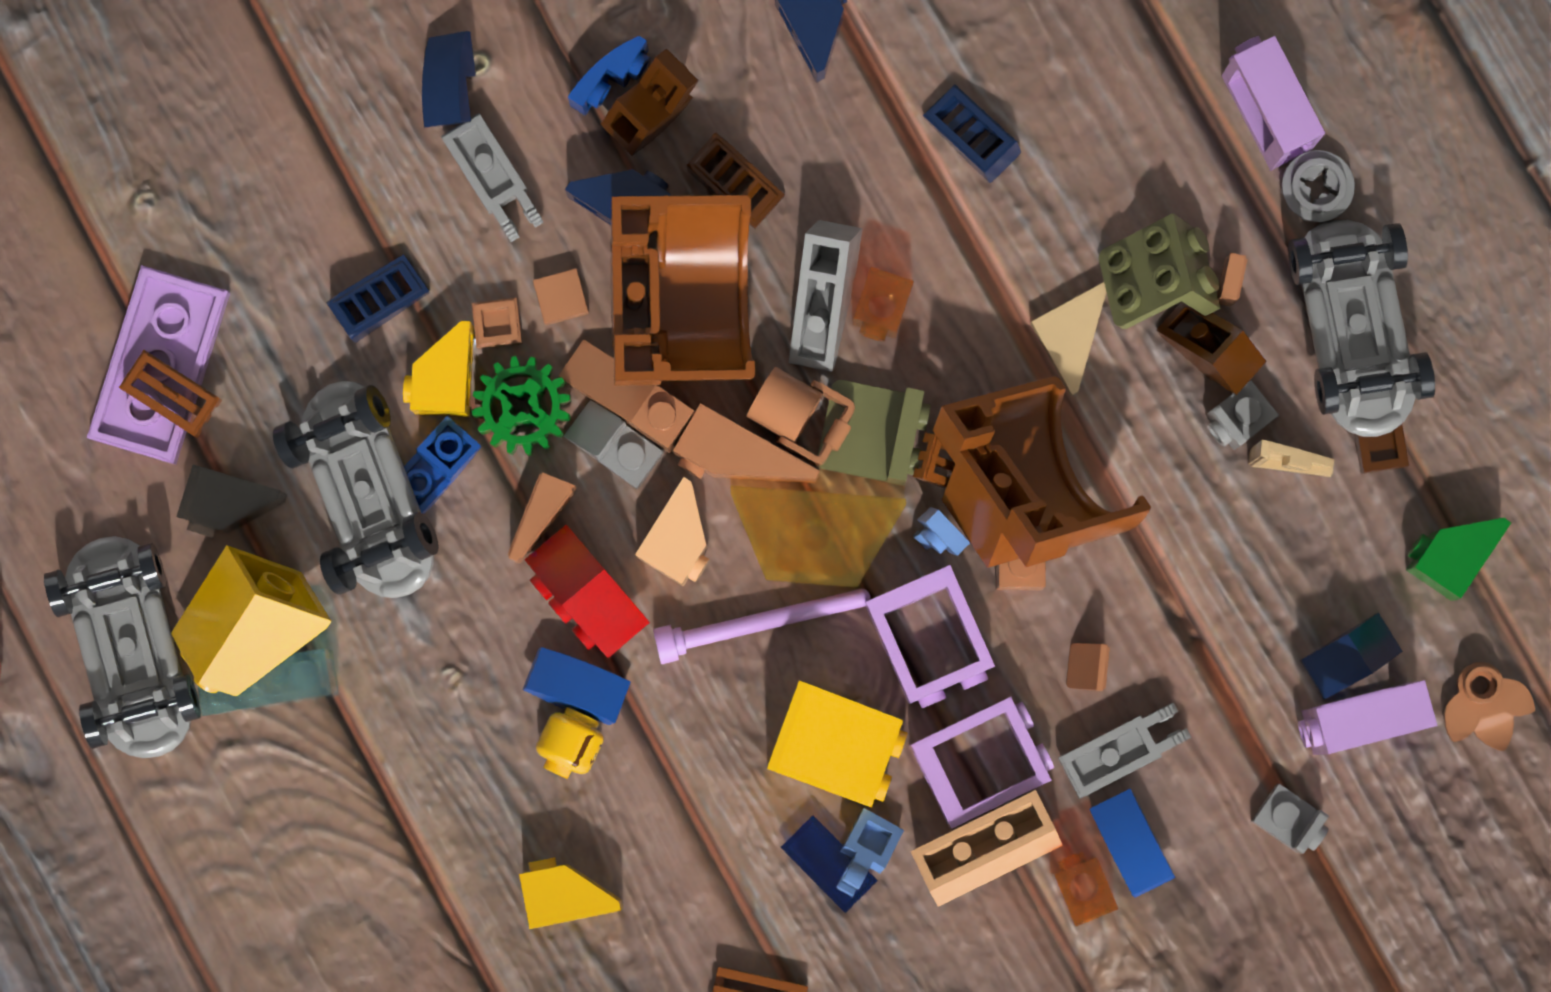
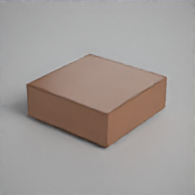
M1230 253L1225 258L1217 292L1220 305L1231 307L1239 299L1248 260L1245 255Z
M577 268L533 280L545 326L589 314Z
M517 298L471 303L476 347L478 350L523 344Z

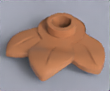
M1476 662L1466 666L1460 672L1457 679L1458 693L1445 706L1444 723L1446 732L1452 742L1461 741L1474 732L1475 736L1485 745L1498 751H1504L1507 749L1513 735L1514 716H1524L1535 712V705L1530 691L1520 681L1503 678L1499 670L1489 663ZM1478 676L1484 678L1487 683V688L1482 694L1476 693L1472 688V682Z

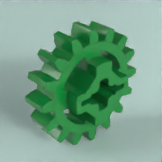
M513 356L510 361L511 368L506 370L496 362L493 365L497 375L493 379L483 374L480 377L486 386L485 392L473 391L472 396L482 402V407L473 409L472 415L475 418L485 419V422L478 427V431L481 435L490 432L494 433L490 441L494 448L501 445L503 441L507 442L506 448L509 455H514L517 447L523 446L525 453L531 456L533 455V444L538 442L545 450L549 449L550 445L547 437L553 434L561 438L563 432L557 424L559 421H570L571 418L569 413L561 410V406L572 402L570 395L558 393L566 384L562 377L551 381L550 377L554 370L553 367L547 364L541 371L537 370V360L534 357L529 358L526 366H521L517 357ZM516 377H530L523 385L510 387L505 383ZM546 388L549 390L552 399L550 416L542 410L541 398L545 394ZM506 395L521 401L529 396L528 403L538 418H535L530 413L527 415L524 412L514 416L516 410ZM494 397L501 402L503 411L497 424L492 414V401ZM535 426L539 429L530 435H513L520 427Z

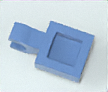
M930 507L917 519L925 528L917 531L913 537L925 550L932 547L941 554L946 549L949 553L958 556L970 544L964 535L938 509Z
M863 808L840 852L852 859L836 888L852 897L856 889L861 887L870 868L881 874L886 868L904 830Z

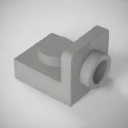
M1250 380L1237 395L1233 393L1206 414L1211 421L1207 428L1220 445L1225 447L1229 444L1233 450H1236L1277 418L1279 414Z
M1281 784L1274 786L1251 820L1252 823L1284 845L1301 854H1304L1307 848L1314 851L1329 830L1324 825L1329 817L1328 814L1322 810L1315 809Z

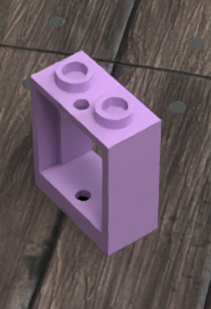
M1256 36L1243 42L1235 48L1236 54L1228 59L1230 63L1223 72L1222 78L1270 171L1294 160L1299 155L1311 151L1325 135V131L1276 37L1273 36L1262 42L1260 37Z
M951 565L865 602L867 611L908 704L919 701L921 708H925L947 698L943 690L960 682L963 689L966 690L989 679L986 670L995 667ZM946 589L978 661L916 688L884 615Z
M1425 680L1405 683L1301 710L1304 720L1298 721L1302 743L1305 748H1312L1313 755L1332 754L1438 726Z
M1011 697L1006 698L909 745L950 829L1052 781L1047 771L1053 769L1054 765L1044 745L1041 743L1035 746L1027 731L1034 727V724L1023 702L1015 705ZM1004 713L1034 775L962 809L933 747Z

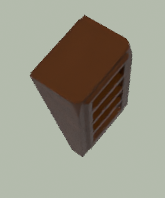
M717 132L711 136L687 164V171L714 195H732L747 176L753 182L742 195H748L752 199L762 188L767 194L751 211L749 225L754 229L763 222L785 197L783 192ZM720 152L724 158L709 174L704 168ZM734 164L739 170L723 187L718 180Z

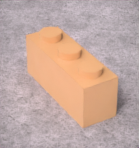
M1034 790L910 852L932 897L939 907L1063 845L1037 791Z

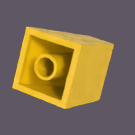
M226 545L172 630L171 635L180 650V656L186 661L194 676V682L200 688L210 693L221 691L237 697L327 629L331 619L302 572Z
M799 681L767 769L872 808L874 799L883 802L892 779L891 775L884 773L890 756L900 757L908 732L900 730L903 720Z

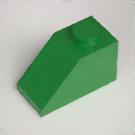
M1498 518L1440 529L1432 532L1429 536L1421 534L1408 552L1407 556L1412 559V562L1406 571L1449 600L1461 599L1512 522L1506 518Z

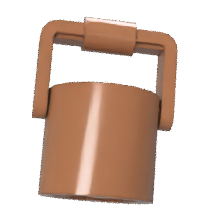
M774 367L752 403L747 418L780 436L777 443L781 447L815 466H821L826 462L832 450L838 451L851 430L848 422L853 416L855 405L850 399L816 380H813L809 386L781 369ZM822 396H825L844 407L845 410L840 419H835L822 441L824 444L822 450L816 456L795 443L810 421Z

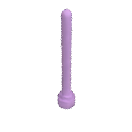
M857 589L682 631L681 627L672 629L671 625L654 628L653 632L661 664L678 661V656L687 654L686 649L864 607L866 606L865 602L870 600V594L865 589Z

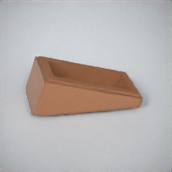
M543 472L539 474L507 554L511 561L520 564L526 559L574 496L577 489L575 485Z

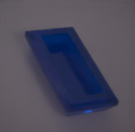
M812 815L781 848L846 913L878 880L868 871L861 887L856 889L852 897L837 889L836 886L852 858L840 852L843 845Z

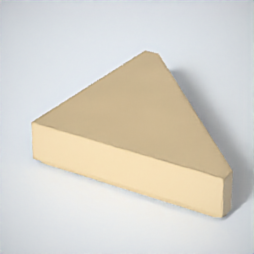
M1104 282L1030 323L1070 396L1077 394L1107 293Z
M1261 440L1250 448L1248 464L1250 467L1331 477L1333 475L1334 459L1279 443Z

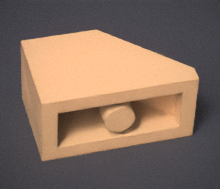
M685 477L679 483L635 554L638 559L682 586L685 585L688 578L696 582L710 560L703 555L707 550V544L692 482Z

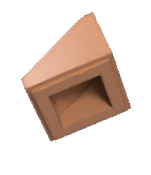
M1072 644L1069 652L1067 687L1101 692L1106 689L1110 647L1106 644Z

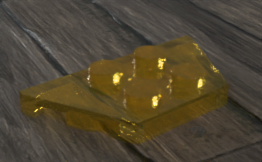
M742 486L730 487L731 497L765 580L773 582L857 588L906 506V499Z

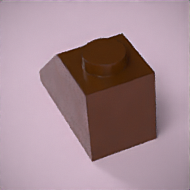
M1181 302L1156 330L1162 338L1205 376L1235 395L1243 389L1267 362L1242 329L1214 313L1204 316L1184 302Z

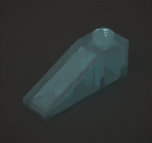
M325 648L293 653L237 697L221 691L210 693L198 686L202 716L339 696L333 651Z

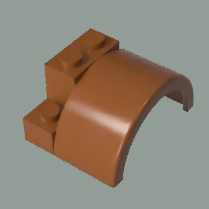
M748 195L612 196L610 274L614 386L661 385L662 381L751 380L754 378L755 361H753L751 354L748 319V235L751 216V198ZM656 231V249H647L649 237L652 232ZM658 346V354H653L651 347Z
M1056 376L943 405L934 425L933 432L955 463L942 501L987 568L1020 559L1025 567L1065 556L1069 548L1120 534L1137 527L1151 509L1150 504L1142 495L1136 499L1132 507L1110 512L1096 504L1084 491L1072 470L1064 446L1061 410L1066 387Z

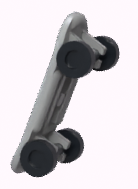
M1348 219L1324 222L1310 230L1305 238L1291 239L1288 243L1290 270L1294 283L1296 285L1302 284L1319 368L1314 373V386L1318 407L1323 415L1331 414L1337 424L1348 432L1362 437H1378L1392 432L1405 421L1412 411L1415 398L1417 400L1433 398L1435 395V376L1428 353L1423 352L1411 355L1409 353L1392 271L1407 267L1408 249L1405 233L1400 223L1384 225L1381 239L1374 230L1359 222Z
M350 381L332 383L318 391L306 407L302 423L299 424L301 430L291 421L276 426L273 429L274 446L281 460L289 468H297L308 463V461L311 465L313 475L341 548L335 547L325 551L320 556L321 572L329 588L334 593L341 595L355 589L358 582L366 590L381 597L398 598L407 596L420 589L430 577L434 565V555L438 553L439 549L437 535L429 519L421 513L389 428L391 415L385 398L373 385L365 387L357 382Z
M116 536L99 538L86 544L75 554L68 565L65 577L61 570L44 574L45 591L53 613L56 617L69 614L72 616L94 701L79 706L81 726L85 738L92 749L107 745L109 740L117 749L130 756L140 758L159 757L173 751L184 740L190 729L191 721L201 718L200 702L195 685L189 674L183 675L174 638L171 635L172 631L160 588L166 586L163 565L153 543L140 546L129 539Z

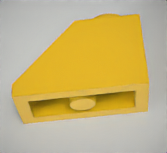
M460 321L412 364V376L405 375L403 401L404 403H410V410L415 415L469 417L474 347V326L470 321Z
M555 857L529 862L530 872L519 874L529 929L623 910L620 898L569 864L557 866Z

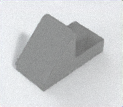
M592 400L588 402L564 435L566 439L637 490L664 454L662 450L627 426L625 421Z

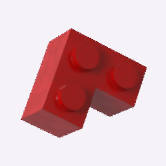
M567 524L524 559L535 572L530 582L546 600L554 596L548 604L565 624L572 618L575 620L577 625L571 630L588 650L597 645L606 657L609 658L650 623Z

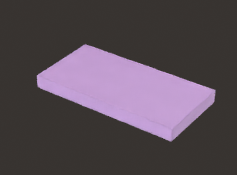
M141 265L87 434L88 439L171 464H177L187 431L124 392L119 386L143 350L201 386L230 296L229 291ZM147 363L143 369L144 372L196 404L197 394ZM137 378L133 384L134 387L190 422L192 417L190 411Z

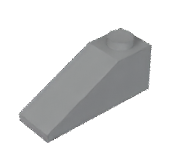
M818 220L805 233L789 363L830 372L834 370L857 272L862 228Z

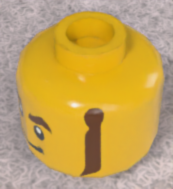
M566 707L564 713L555 712L551 714L535 747L537 753L547 759L543 768L565 779L569 778L571 771L577 774L588 773L604 741L602 733L597 730L600 723Z

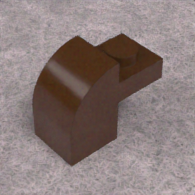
M665 49L654 58L640 82L616 99L602 121L601 126L633 156L659 136L682 113L693 97L690 93L699 80L668 49Z

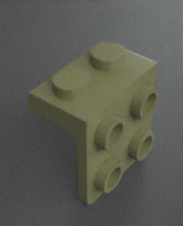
M1172 213L1104 248L1100 252L1099 263L1113 321L1116 326L1121 329H1128L1181 301L1204 316L1221 309L1216 293L1219 290V281L1209 266L1206 254L1209 251V243L1199 227L1191 226Z
M845 380L835 381L832 385V390L850 399L855 405V410L848 422L851 430L838 451L832 450L826 462L819 467L824 470L905 486L907 475H913L915 468H918L920 462L918 456L922 449L914 448L913 446L916 431H926L931 404L922 403L925 391L907 387L904 393ZM830 399L818 455L824 446L822 441L835 419H840L845 410L844 407Z

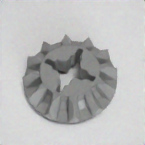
M1314 150L1299 155L1289 164L1283 174L1281 193L1285 198L1288 210L1300 216L1303 221L1324 223L1339 217L1348 208L1354 196L1355 182L1349 166L1340 157L1327 151ZM1324 170L1326 172L1323 177L1325 179L1323 186L1329 189L1330 194L1321 193L1313 203H1310L1311 188L1306 186L1304 182L1306 180L1313 182Z

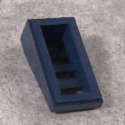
M956 84L923 114L924 119L989 183L993 182L1021 153L1018 142ZM961 104L964 109L946 125L942 120ZM974 117L977 121L959 137L956 133ZM987 130L990 134L973 150L970 145ZM998 144H1000V146L996 150H994L985 160L983 159Z
M402 255L340 292L326 303L351 340L357 343L429 294L430 291L405 255ZM398 271L412 289L406 295H404L392 277ZM382 282L386 283L397 299L391 304H388L377 288ZM368 292H370L381 309L374 314L362 298ZM353 302L365 318L359 323L356 322L347 309V306Z

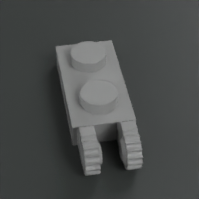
M480 113L471 117V122L461 123L441 136L489 215L493 213L510 242L519 238L518 229L513 221L506 216L502 207L517 198L529 223L533 224L534 227L543 223L541 216L526 194L528 191Z
M1174 703L1168 704L1143 718L1138 716L1058 757L1078 799L1161 758V753L1191 738L1187 728L1183 730L1178 729L1155 744L1147 729L1158 722L1162 723L1172 718L1178 712Z

